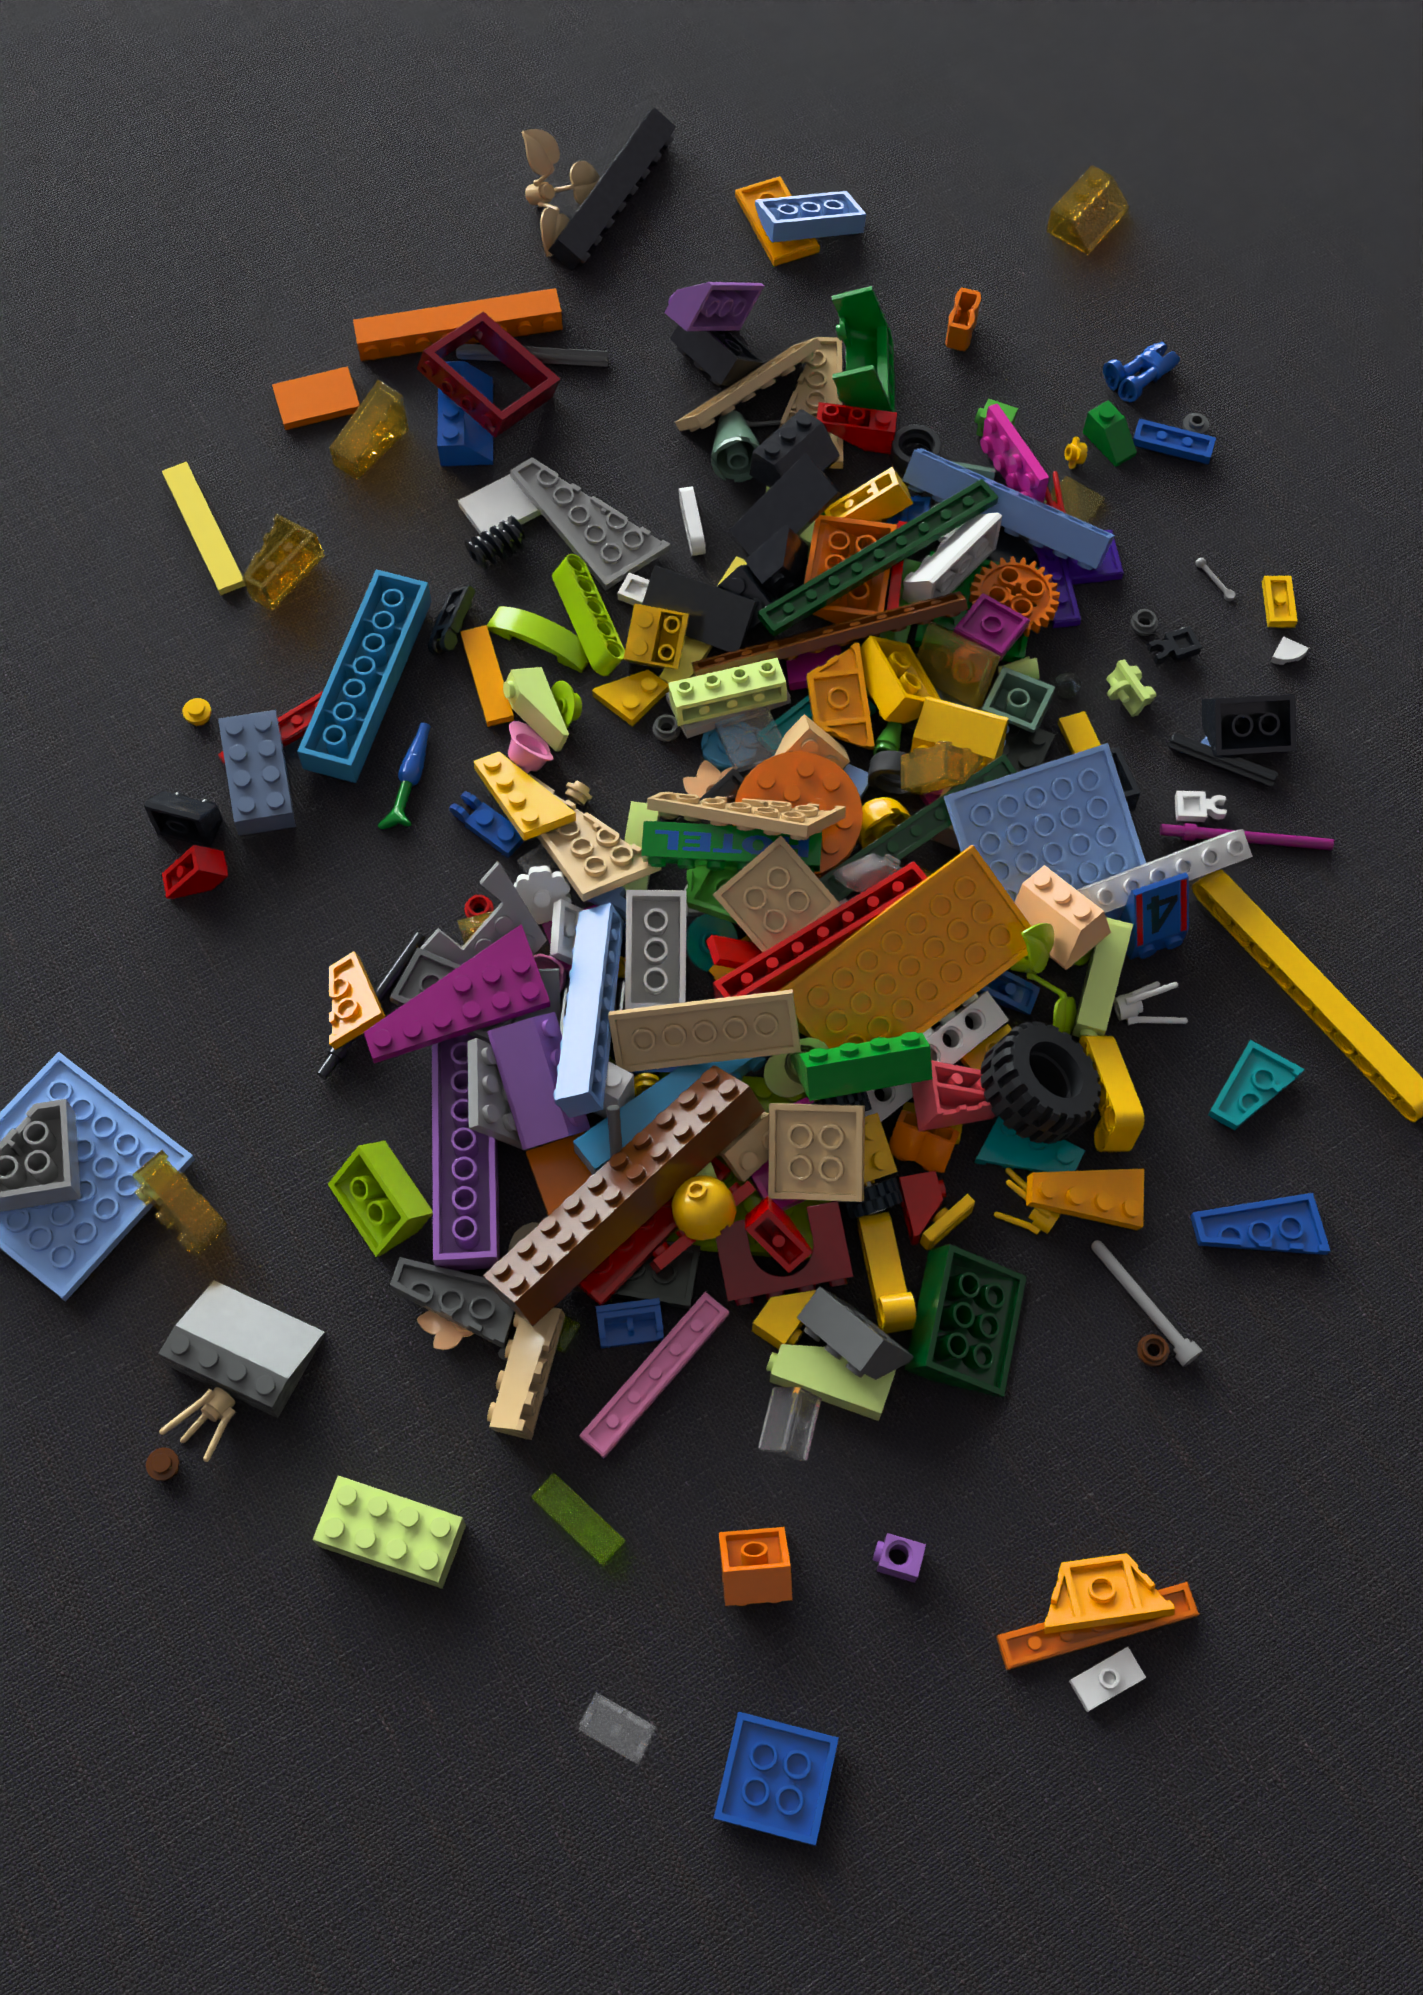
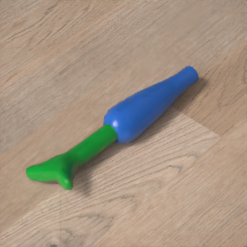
M420 723L418 732L402 761L398 772L401 785L391 812L378 824L380 829L391 828L398 823L406 827L411 826V822L405 816L404 810L411 788L418 784L422 776L427 739L431 728L427 723Z

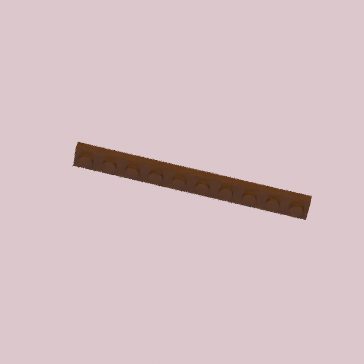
M958 591L691 663L696 677L773 658L789 661L798 658L799 654L807 652L820 653L826 647L833 645L846 646L855 639H867L870 635L878 637L880 633L885 631H902L908 625L915 623L924 625L933 622L934 618L942 616L948 618L955 617L961 611L968 610L967 602L963 594Z

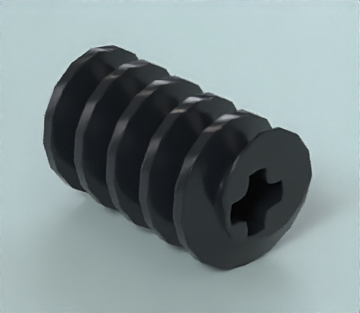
M511 515L507 521L502 520L498 526L490 527L489 532L483 531L480 533V537L474 536L471 538V542L465 541V546L474 562L483 570L488 569L486 560L495 565L497 564L495 555H498L502 560L506 559L504 550L513 555L515 553L514 544L520 550L523 549L522 540L526 538L520 522Z

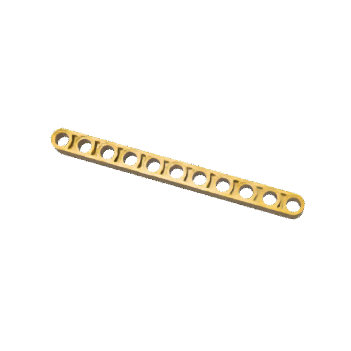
M1222 869L1208 873L1192 885V890L1203 906L1387 1100L1411 1122H1416L1423 1117V1078Z

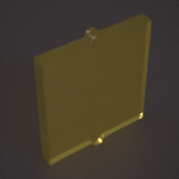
M1065 476L1060 482L1064 509L1067 514L1088 523L1091 517H1096L1097 510L1105 501V497L1068 476ZM1052 488L1051 497L1057 503L1055 488Z

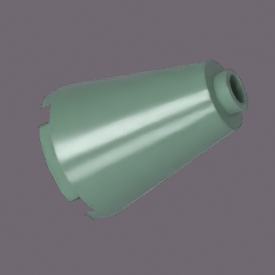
M733 410L719 417L711 455L714 473L725 481L728 478L734 479V482H743L753 478L749 475L752 453L760 445L745 418L738 411Z

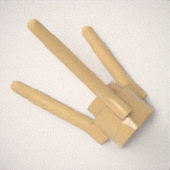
M215 1387L213 1391L208 1389L199 1400L171 1420L159 1432L161 1435L166 1434L202 1407L201 1416L180 1439L181 1443H185L207 1419L216 1422L220 1418L221 1421L203 1457V1460L208 1462L228 1421L236 1413L232 1409L235 1400L219 1387Z

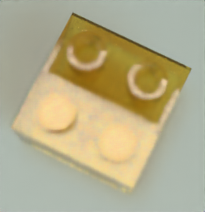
M949 741L936 742L935 746L929 748H915L912 753L901 755V789L922 795L964 784L981 765L983 756L971 752L969 748L953 746L952 742Z

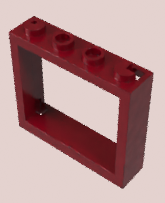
M484 311L423 350L417 370L495 438L551 399L561 380ZM472 338H475L533 390L501 411L442 358Z

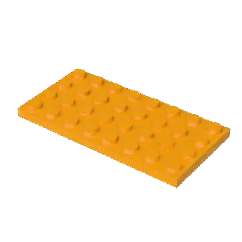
M971 845L777 991L793 990L797 1019L811 1038L819 1039L828 1048L840 1047L844 1043L857 1044L868 1042L878 1037H897L907 1032L923 1033L1027 956V947L1021 932L1030 928L1031 925L977 849Z

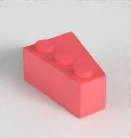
M931 1060L933 1079L911 1083L919 1132L988 1120L995 1117V1114L992 1112L993 1107L991 1103H987L984 1097L985 1088L981 1087L980 1081L983 1074H981L979 1069Z

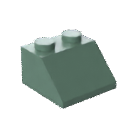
M1003 666L982 711L1009 718L1008 723L1034 733L1040 727L1050 707L1055 686Z

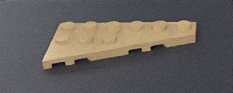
M817 337L822 347L814 352L816 355L814 358L806 362L803 373L800 374L797 387L793 391L780 421V427L800 409L817 418L819 402L843 405V402H840L838 399L837 387L832 379V374L842 372V340L840 341L837 337ZM828 432L840 454L839 459L829 468L843 469V439Z

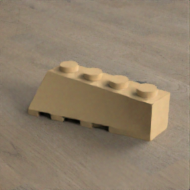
M553 1307L533 1327L515 1313L513 1326L516 1327L513 1340H508L505 1349V1358L508 1361L505 1371L501 1370L499 1372L496 1382V1389L499 1390L496 1403H491L487 1415V1421L490 1422L489 1427L495 1432L532 1440L544 1390L548 1382L565 1319L562 1309Z

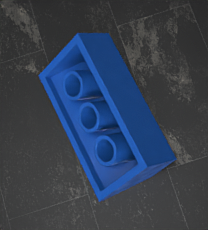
M465 361L446 362L493 403L492 377ZM438 388L437 447L440 465H493V436Z

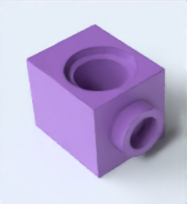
M887 1533L884 1542L877 1541L873 1560L878 1562L876 1571L915 1583L919 1575L926 1544ZM894 1549L903 1551L907 1558L906 1563L902 1565L894 1564L889 1558V1552Z

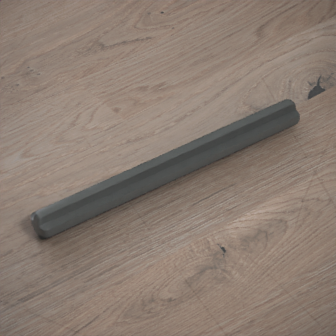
M463 344L456 349L458 359L500 361L482 344ZM525 347L543 364L607 367L609 364L608 351Z

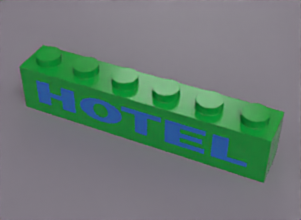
M644 821L641 857L643 862H648V866L665 867L666 863L677 864V867L682 869H694L695 865H706L707 869L714 871L725 870V867H737V871H741L777 838L782 836L814 873L820 872L822 831L821 833L809 836L807 840H794L790 838L789 834L766 835L761 829L744 831L737 829V826L731 825L715 826L711 824Z

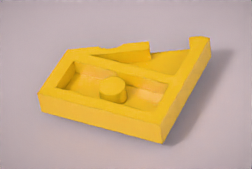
M648 669L598 686L592 690V696L633 726L669 692V687L665 681Z

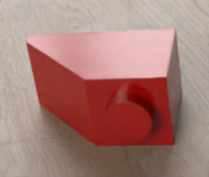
M193 845L162 873L166 898L174 899L213 890L228 877V867L225 862L224 851Z
M936 1170L899 1177L898 1186L903 1198L901 1207L911 1245L918 1244L922 1234L927 1230L933 1218L940 1210L943 1198H946L943 1180H938Z
M769 1196L745 1216V1230L788 1273L812 1254V1249L793 1221Z

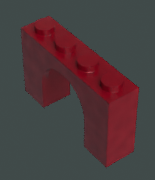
M838 1201L806 1207L813 1240L812 1254L801 1270L787 1276L772 1275L757 1265L751 1253L748 1234L745 1230V1220L735 1221L730 1227L727 1225L720 1231L721 1235L716 1237V1243L728 1301L735 1300L736 1306L753 1303V1296L766 1294L768 1300L771 1297L785 1295L784 1290L797 1288L798 1293L817 1290L816 1284L828 1282L829 1287L848 1284L847 1278L853 1277Z

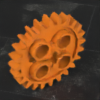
M1011 556L1010 563H1006L1003 558H1000L999 565L990 561L989 568L981 567L980 574L975 575L974 582L971 584L969 602H972L973 606L981 594L984 593L1014 611L1021 612L1020 614L1030 619L1029 626L1023 632L1026 637H1029L1031 629L1038 634L1041 626L1047 628L1049 620L1054 619L1059 606L1060 592L1056 591L1058 584L1051 583L1053 575L1048 574L1044 576L1045 567L1037 570L1035 568L1036 561L1026 565L1024 557L1020 563H1016L1014 556Z

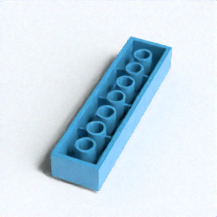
M376 569L297 752L303 769L354 783L357 782L432 600L428 582Z

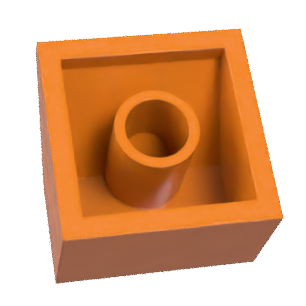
M784 1527L719 1532L725 1606H744L765 1602L778 1603L792 1600L791 1564Z

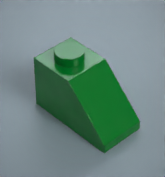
M1109 400L1087 413L1083 434L1115 467L1136 455L1137 451L1126 419Z

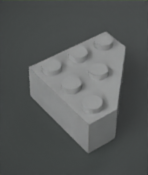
M66 1099L34 1104L27 1111V1117L15 1130L12 1128L0 1142V1212L81 1199L76 1112Z

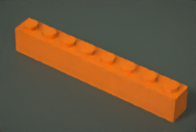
M554 288L354 319L353 323L360 360H374L423 352V350L483 311L512 337L562 330V313L557 290ZM472 338L465 344H476L479 342Z

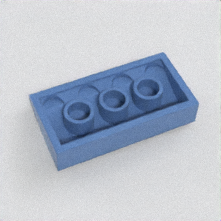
M847 191L755 200L759 219L771 242L864 233L866 213Z

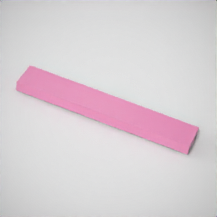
M704 1292L579 1435L580 1439L602 1458H605L728 1317L729 1311Z

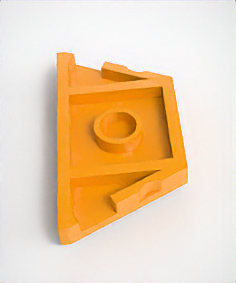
M854 643L845 652L838 656L835 655L823 666H818L807 673L806 679L812 720L833 738L873 750L875 744L859 643Z
M1127 1553L1062 1562L1057 1584L1052 1594L1048 1616L1045 1619L1044 1631L1045 1634L1173 1616L1175 1607L1170 1600L1166 1601L1155 1589V1583L1147 1574L1142 1573L1138 1569V1564Z

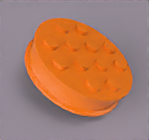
M797 751L772 756L750 771L737 792L735 802H742L743 798L790 802L792 804L791 808L809 803L819 804V810L831 811L835 809V806H846L845 818L822 830L820 872H814L818 879L845 862L857 843L863 819L860 795L848 774L836 763L823 756Z

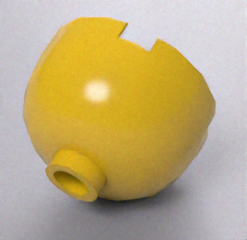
M888 797L872 799L862 806V826L857 840L862 849H864L911 816L906 808L897 800Z
M707 1175L694 1176L685 1181L677 1189L671 1202L673 1219L676 1226L687 1237L694 1240L704 1241L721 1235L720 1231L727 1225L730 1227L733 1224L737 1213L734 1197L725 1183Z

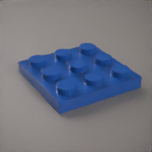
M738 1712L713 1819L816 1846L839 1738Z

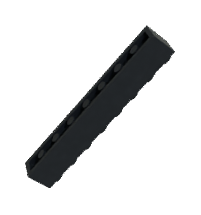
M655 107L645 116L548 251L571 271L577 264L583 266L591 255L588 252L589 248H596L603 239L600 235L602 230L607 232L615 222L612 216L614 214L618 216L627 205L624 201L625 198L628 197L630 199L638 190L637 181L639 180L642 183L650 173L647 167L650 164L654 166L662 156L659 152L662 148L665 151L674 138L670 135L676 126Z

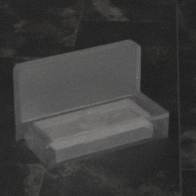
M774 1387L758 1448L764 1452H782L798 1461H807L822 1398L801 1387Z

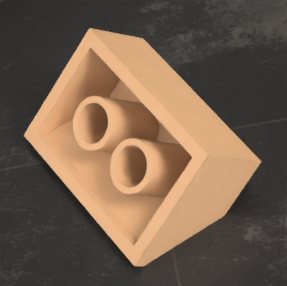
M1045 865L1022 883L1014 903L1031 926L1039 923H1048L1053 926L1054 945L1049 953V957L1065 970L1111 933L1105 912Z

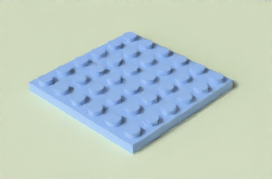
M1108 743L943 796L961 852L973 845L1014 902L1022 883L1044 865L1077 890L1146 863ZM1125 906L1106 912V917L1119 920Z
M58 1052L0 1112V1142L12 1128L15 1130L27 1117V1111L34 1104L66 1099L76 1112L81 1199L0 1212V1249L66 1302L192 1164L195 1158L182 1146Z

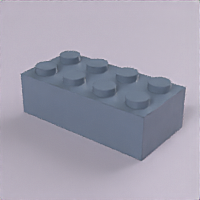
M276 710L219 718L233 818L238 835L296 827Z

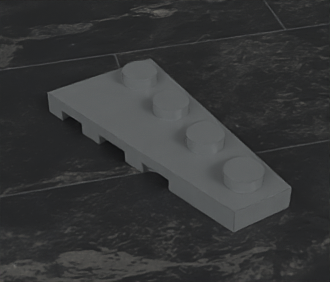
M399 1257L390 1283L391 1291L502 1348L505 1347L516 1312L500 1299L484 1277Z

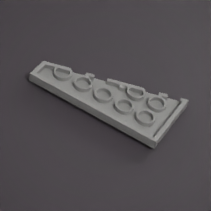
M531 457L510 470L511 478L575 555L579 556L586 563L589 572L605 591L625 579L628 573H635L670 551V543L665 540H658L651 535V531L643 526L639 528L628 521L627 516L595 496H588L576 484H569L558 477V473Z

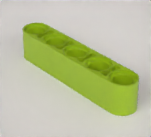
M568 554L553 572V581L591 667L596 673L602 676H609L623 660L624 647L586 563L579 556Z

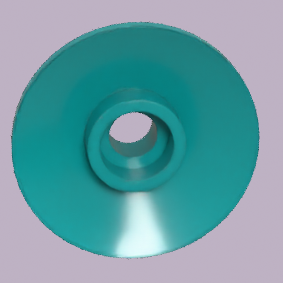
M703 914L694 919L686 932V951L696 967L709 972L708 970L714 963L709 948L705 945V939H708L711 935L738 939V936L731 922Z

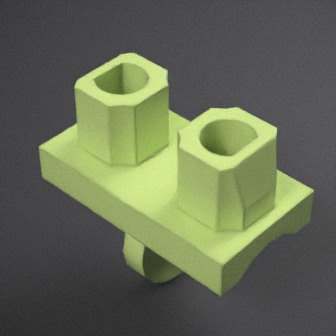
M1124 659L1117 662L1115 670L1106 678L1111 686L1107 696L1110 700L1120 699L1133 717L1139 715L1145 706L1151 704L1156 697V692L1151 686L1143 687L1140 682L1142 672L1138 666H1129Z

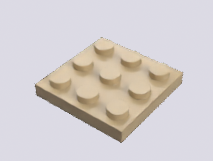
M782 836L777 838L713 894L762 953L840 905Z
M770 1103L768 1196L772 1199L864 1201L865 1105Z

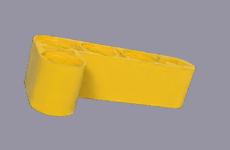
M1081 1036L1079 1043L1084 1048L1083 1052L1086 1056L1091 1057L1094 1062L1093 1068L1098 1071L1100 1077L1098 1084L1101 1085V1096L1098 1109L1101 1118L1094 1132L1095 1147L1099 1152H1129L1143 1129L1144 1112L1117 1042L1113 1036Z
M882 1212L857 1217L858 1233L878 1327L886 1334L913 1329L916 1322V1307L912 1293L907 1292L890 1214L889 1212Z

